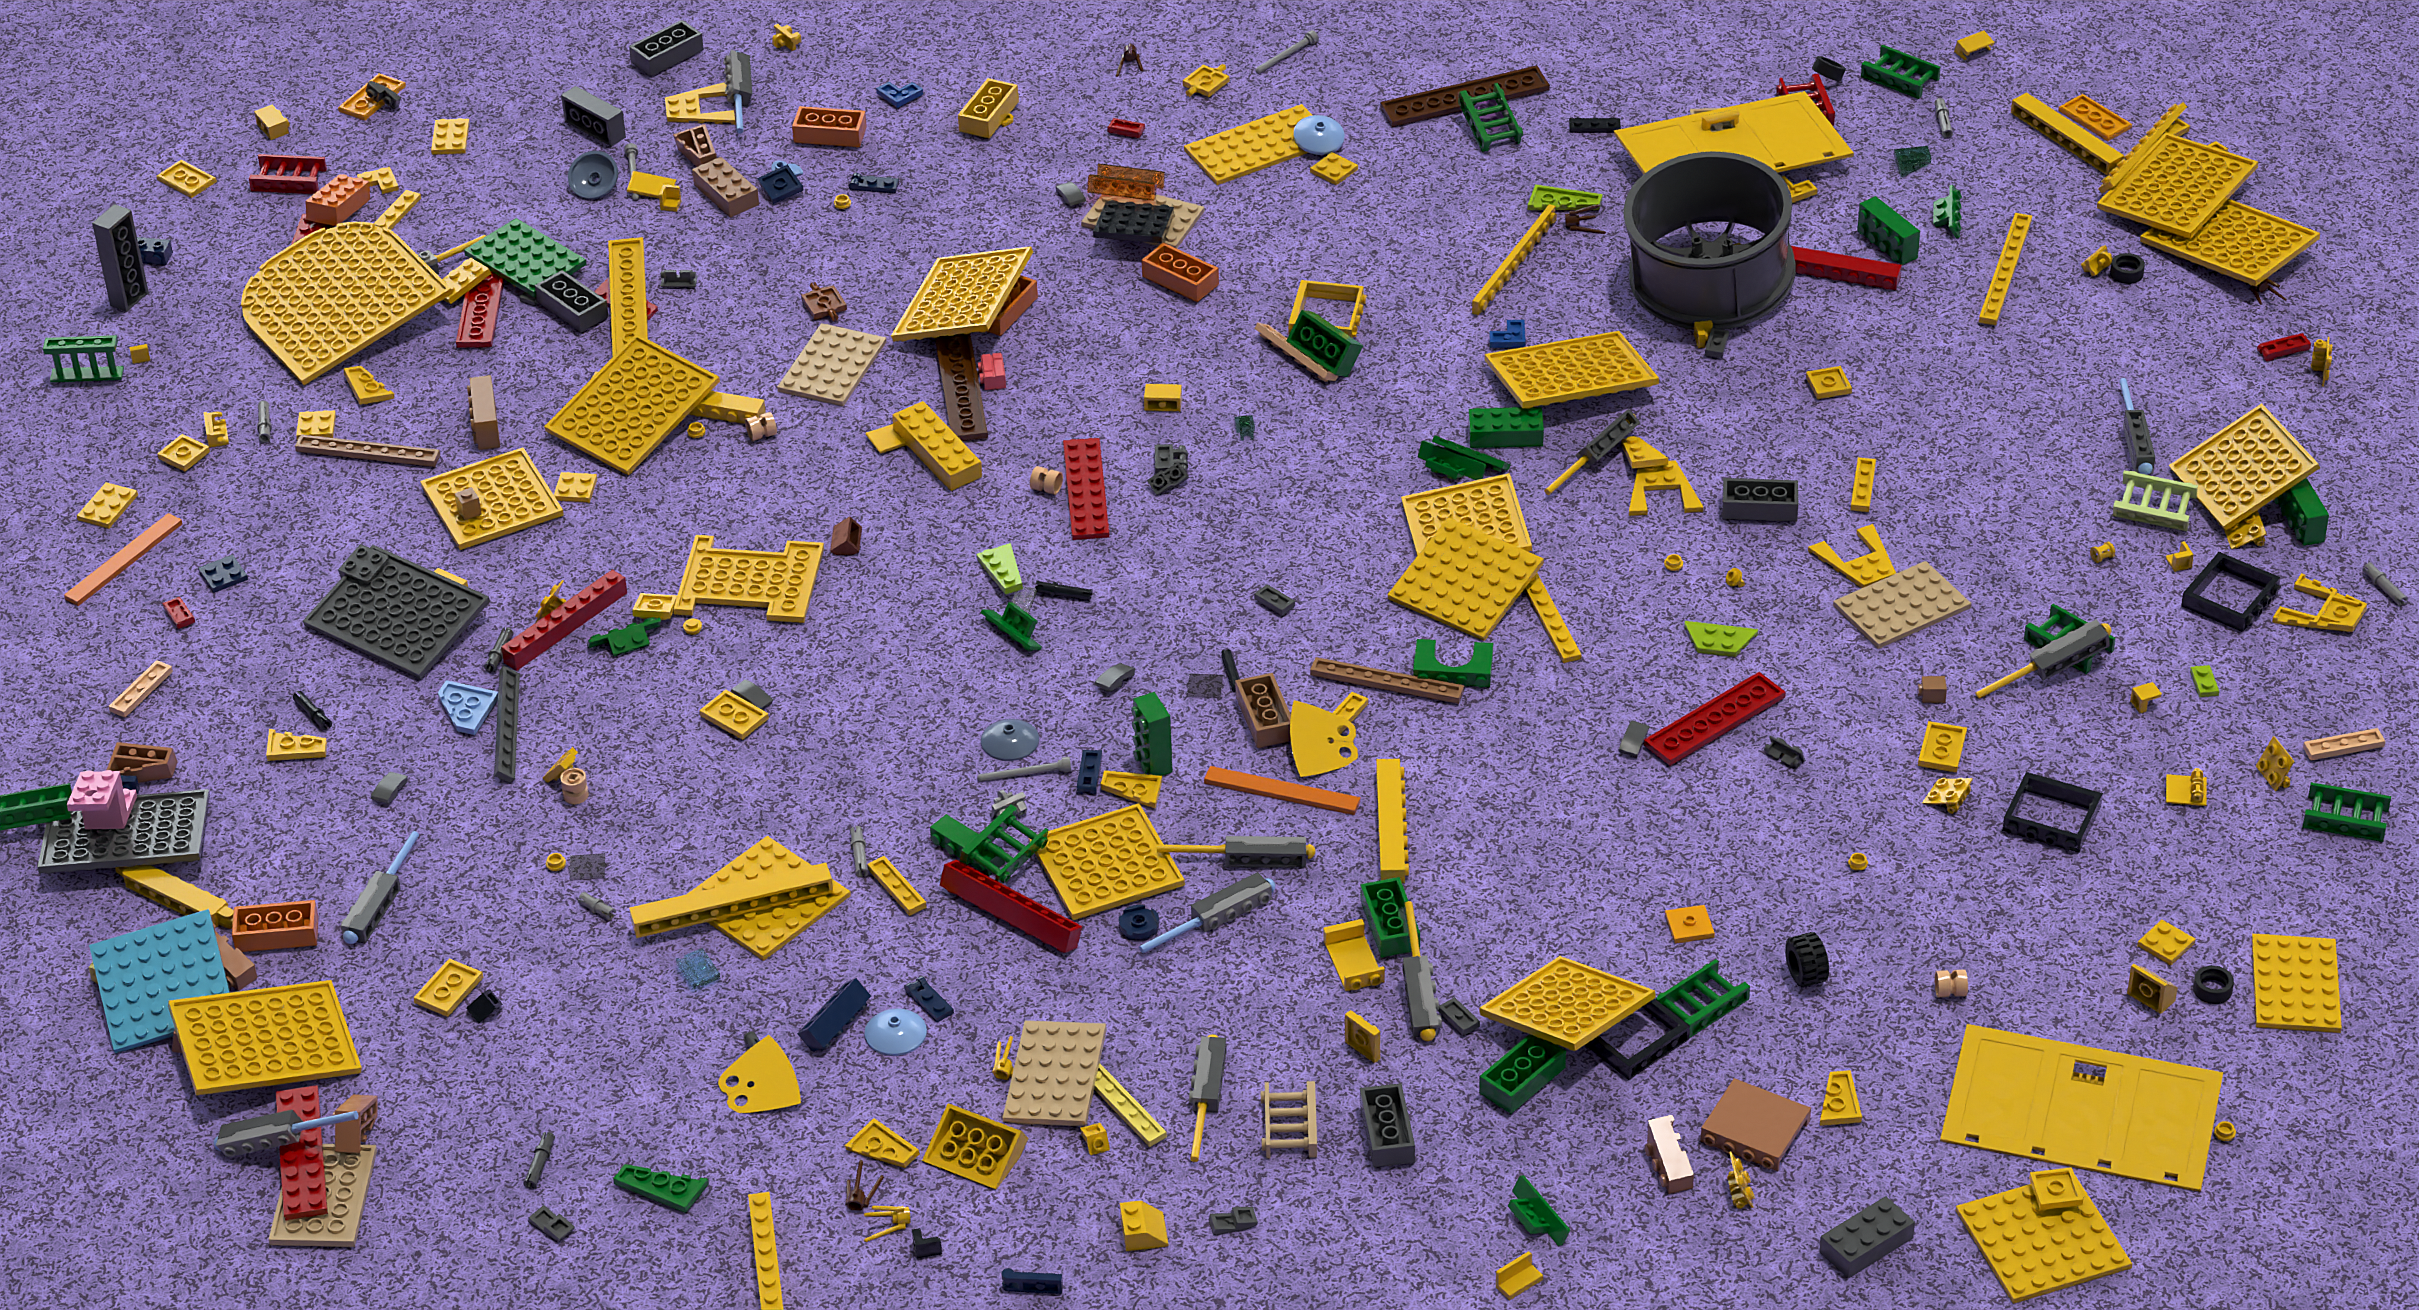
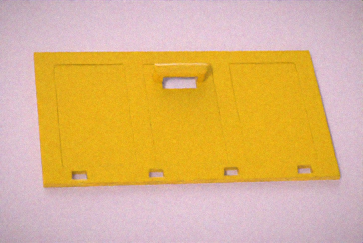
M1805 91L1614 130V135L1643 175L1667 160L1698 152L1715 151L1745 155L1763 162L1777 173L1854 157V152ZM1729 121L1734 127L1716 132L1710 130L1712 124Z
M1967 1024L1940 1141L2201 1192L2223 1072ZM2075 1062L2107 1068L2105 1078L2074 1072ZM1966 1137L1978 1138L1979 1141L1978 1143L1966 1141ZM2032 1149L2045 1151L2044 1156L2033 1154ZM2098 1162L2111 1164V1167H2099ZM2165 1175L2178 1178L2176 1182L2164 1179Z

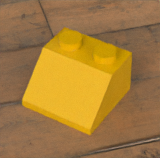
M2132 964L2127 994L2162 1014L2176 1001L2178 987L2145 967Z
M1141 1200L1120 1203V1219L1126 1251L1169 1246L1162 1211Z

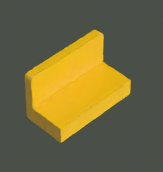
M1528 1251L1496 1271L1495 1287L1509 1301L1543 1280V1274L1532 1265V1253Z

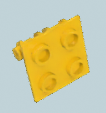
M2330 337L2327 338V342L2321 339L2316 340L2312 353L2310 367L2314 371H2323L2322 387H2324L2325 380H2329L2330 370L2327 369H2329V366L2331 367L2332 356H2330L2332 354V344H2329Z
M2258 510L2225 531L2231 549L2238 548L2252 541L2257 546H2263L2265 543L2264 536L2267 535Z
M564 580L558 586L554 585L552 587L549 597L545 596L540 603L541 608L535 615L537 621L566 602L565 599L557 597Z
M2273 736L2257 762L2256 768L2271 787L2277 791L2281 786L2284 788L2290 786V778L2286 775L2295 761L2277 738Z
M2195 768L2191 772V776L2166 774V803L2206 806L2207 777H2203V771L2200 768Z
M1938 779L1922 803L1946 804L1949 813H1956L1967 795L1971 792L1970 783L1973 779Z
M1729 1152L1734 1171L1729 1172L1727 1180L1733 1205L1738 1209L1743 1208L1746 1204L1754 1208L1752 1199H1755L1752 1188L1748 1186V1183H1751L1750 1176L1747 1171H1743L1740 1159H1736L1733 1153Z

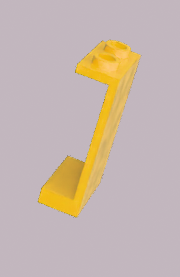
M1362 919L1323 928L1324 944L1345 991L1358 990L1371 985L1376 986L1385 982L1384 966L1378 967L1365 938V924Z

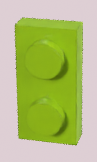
M2210 665L2191 667L2190 673L2199 697L2219 696V689Z

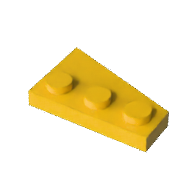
M362 366L344 368V376L360 405L394 399L395 393L391 390L387 391L385 385L375 381L374 376Z
M875 1118L845 1145V1149L903 1168H906L920 1154L916 1147Z

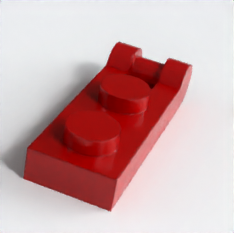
M2303 333L2261 343L2257 346V351L2263 354V358L2268 362L2276 357L2309 350L2311 342Z

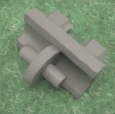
M1004 790L998 791V798L993 800L995 804L992 805L990 816L997 818L1011 804L1017 808V816L1025 814L1027 806L1024 802L1026 797L1024 792L1013 796L1012 792L1006 794Z

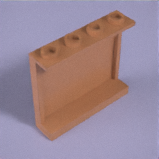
M1734 1078L1701 1127L1700 1141L1708 1146L1722 1149L1728 1154L1732 1152L1746 1161H1753L1767 1169L1778 1171L1780 1160L1803 1125L1807 1127L1809 1124L1811 1107Z

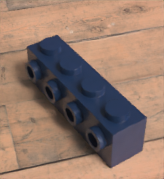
M137 237L142 263L167 265L173 254L171 240Z
M857 978L845 982L797 1033L811 1051L825 1050L831 1045L830 1040L843 1032L842 1027L855 1019L854 1014L862 1011L867 1006L866 1002L871 995Z

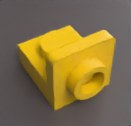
M1711 320L1694 322V337L1698 348H1705V342L1708 341V336L1713 326Z
M1101 1123L1080 1128L1081 1136L1087 1143L1090 1155L1110 1150L1107 1132Z

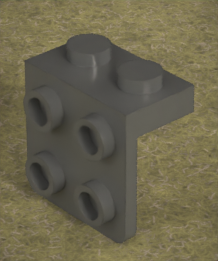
M360 544L341 565L338 572L341 578L347 575L361 582L369 583L389 561V557L386 554Z

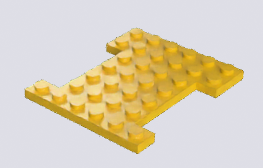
M695 535L673 608L674 615L693 616L696 603L765 607L768 608L766 614L768 621L805 622L824 552V543L787 540L784 553L717 549L713 548L714 536Z

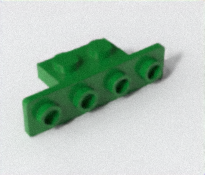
M1952 184L1949 186V196L1939 198L1933 203V223L1935 227L1949 223L1950 230L1955 238L1958 239L1962 230L1960 220H1962L1960 199H1962V195L1959 189H1955Z
M1421 441L1418 458L1425 460V467L1430 468L1432 472L1446 474L1447 478L1453 480L1463 476L1474 480L1483 479L1486 464L1428 441Z
M1008 602L1002 616L994 610H981L980 613L986 617L985 619L988 622L996 624L1000 631L1008 633L1010 638L1020 642L1024 649L1028 651L1041 650L1042 646L1030 638L1038 621L1016 604Z
M652 617L646 619L644 623H632L621 630L618 628L612 629L605 635H593L588 640L587 647L589 649L608 643L614 657L649 646L650 642L645 631L660 627L661 619Z
M1524 1175L1519 1176L1512 1189V1192L1518 1199L1510 1200L1508 1204L1509 1209L1525 1226L1528 1232L1531 1234L1548 1233L1558 1246H1562L1570 1232V1228Z

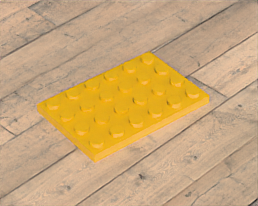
M2252 933L2256 1027L2341 1033L2336 939Z

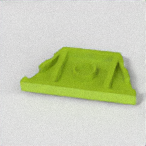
M1685 621L1684 628L1685 630L1687 629L1697 653L1736 657L1743 648L1749 645V641L1753 637L1756 638L1758 636V629L1692 621Z

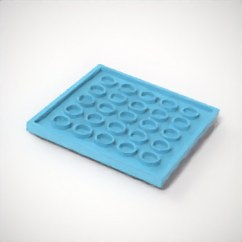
M209 909L89 945L115 1053L172 1037L175 1027L168 1008L169 1000L230 993Z

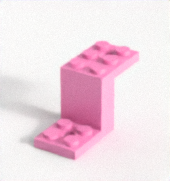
M120 771L80 772L67 803L68 811H82L85 829H124L137 798L136 790L123 789Z

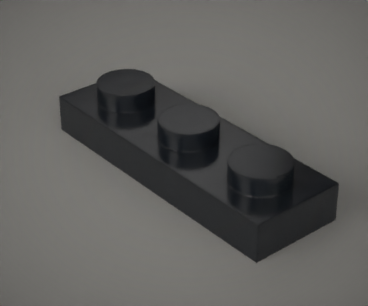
M1569 118L1570 133H1614V130L1621 129L1620 118Z

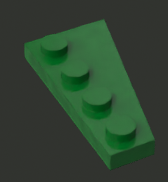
M1434 435L1433 443L1443 446L1448 450L1456 451L1466 457L1475 458L1484 464H1491V469L1501 472L1502 469L1508 471L1511 464L1445 440L1439 436Z
M624 1164L613 1178L615 1185L684 1213L690 1209L709 1185L707 1178L701 1177L700 1180L691 1179L690 1175L682 1174L680 1177L670 1175V1172L667 1171L651 1172L650 1168Z

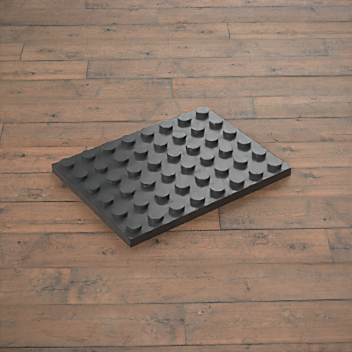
M372 544L371 549L388 555L389 561L369 583H364L344 575L306 616L303 624L312 630L416 678L422 679L489 604V596Z
M209 789L137 795L124 829H85L82 811H71L70 819L47 822L37 866L38 872L52 874L63 871L73 872L75 870H94L99 868L112 869L123 866L172 864L175 862H194L200 860L210 798Z

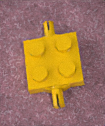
M1221 64L1217 68H1211L1206 65L1199 67L1182 80L1183 86L1189 88L1185 92L1186 95L1191 97L1197 92L1207 97L1213 95L1230 82V77L1222 73L1226 70V65Z

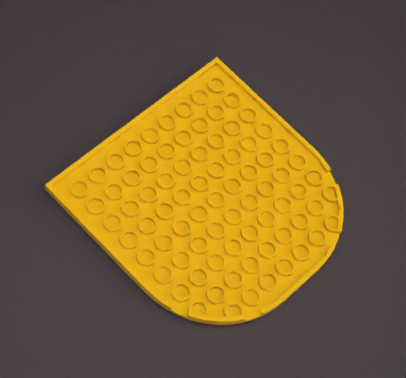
M345 222L339 223L337 227L327 230L325 228L319 229L263 263L259 267L260 270L254 277L251 276L243 290L241 306L243 317L251 331L303 385H306L445 299L453 292L390 229L377 227L374 223Z

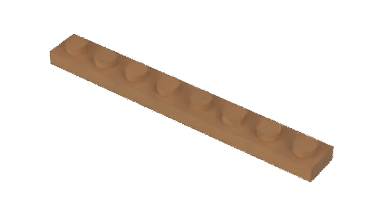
M300 435L295 445L296 452L432 467L436 466L440 457V450L310 435Z
M1315 657L1310 669V675L1457 704L1460 703L1464 693V685L1433 679H1420L1417 676Z

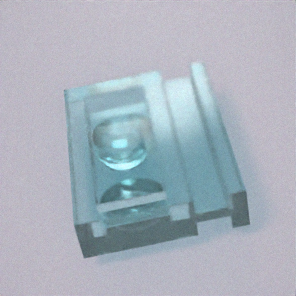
M703 948L684 955L682 959L676 958V965L693 989H696V986H704L721 979L719 971Z

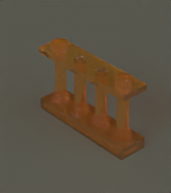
M1098 163L1097 175L1089 174L1087 193L1155 201L1156 188L1164 189L1165 172Z

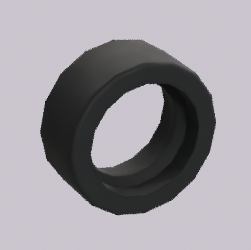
M1817 56L1812 66V69L1818 74L1835 81H1841L1846 71L1843 65L1823 56Z
M2132 253L2118 254L2112 259L2110 275L2120 283H2137L2144 276L2145 262L2141 257ZM2130 266L2135 268V270H2124L2119 267Z
M2214 965L2204 966L2195 974L2193 992L2196 997L2206 1003H2224L2232 996L2234 978L2225 968ZM2205 980H2217L2223 983L2225 987L2222 989H2210L2204 986L2202 982Z

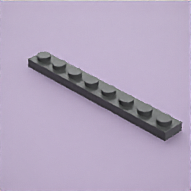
M503 666L499 670L494 776L512 783L515 780L520 673Z

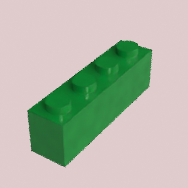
M947 814L930 826L931 841L935 845H940L946 849L949 854H954L959 858L961 850L978 835V833ZM983 850L980 853L982 857L998 868L1005 864V861L989 850ZM977 862L969 863L981 873L983 872L988 876L992 874Z

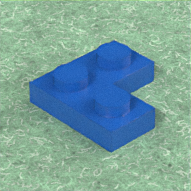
M887 82L876 88V93L897 108L924 94L923 88L914 82L902 88Z
M1507 320V331H1489L1490 348L1526 347L1525 320Z

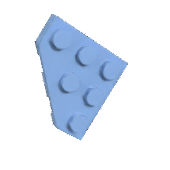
M447 680L438 692L439 699L456 730L471 735L477 733L498 701L497 691Z

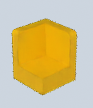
M663 184L659 192L660 210L677 212L682 202L680 187Z
M2183 541L2180 544L2179 553L2166 555V560L2174 572L2192 568L2194 554L2186 542Z
M2153 682L2133 687L2130 702L2139 713L2147 711L2148 701L2160 698L2162 693Z

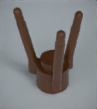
M1129 43L1124 47V54L1121 55L1116 77L1119 76L1125 59L1128 61L1135 59L1140 71H1144L1140 55L1137 54V48Z
M1597 204L1580 210L1569 211V214H1565L1566 228L1570 227V230L1606 234L1602 230L1576 226L1580 225V220L1596 218L1595 215L1579 217V214L1599 208L1600 205Z
M2268 278L2259 285H2251L2250 287L2260 305H2262V301L2257 291L2264 292L2267 289L2283 300H2287L2268 285L2269 283L2277 288L2280 287L2279 284Z
M862 1160L858 1164L855 1186L852 1191L851 1181H846L845 1205L850 1210L861 1211L863 1207H868L870 1199L884 1178L883 1175L878 1178L866 1197L864 1191L859 1189L863 1166Z

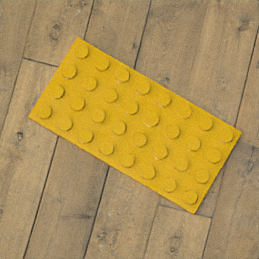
M1302 104L1296 105L1295 107L1184 145V151L1216 185H1220L1307 154L1308 152L1296 144L1293 134L1296 124L1301 119L1313 115Z

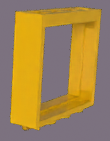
M1301 280L1288 323L1289 334L1301 310H1304L1307 297L1356 302L1349 327H1335L1352 338L1357 337V326H1360V315H1363V304H1366L1367 298L1364 295V286Z

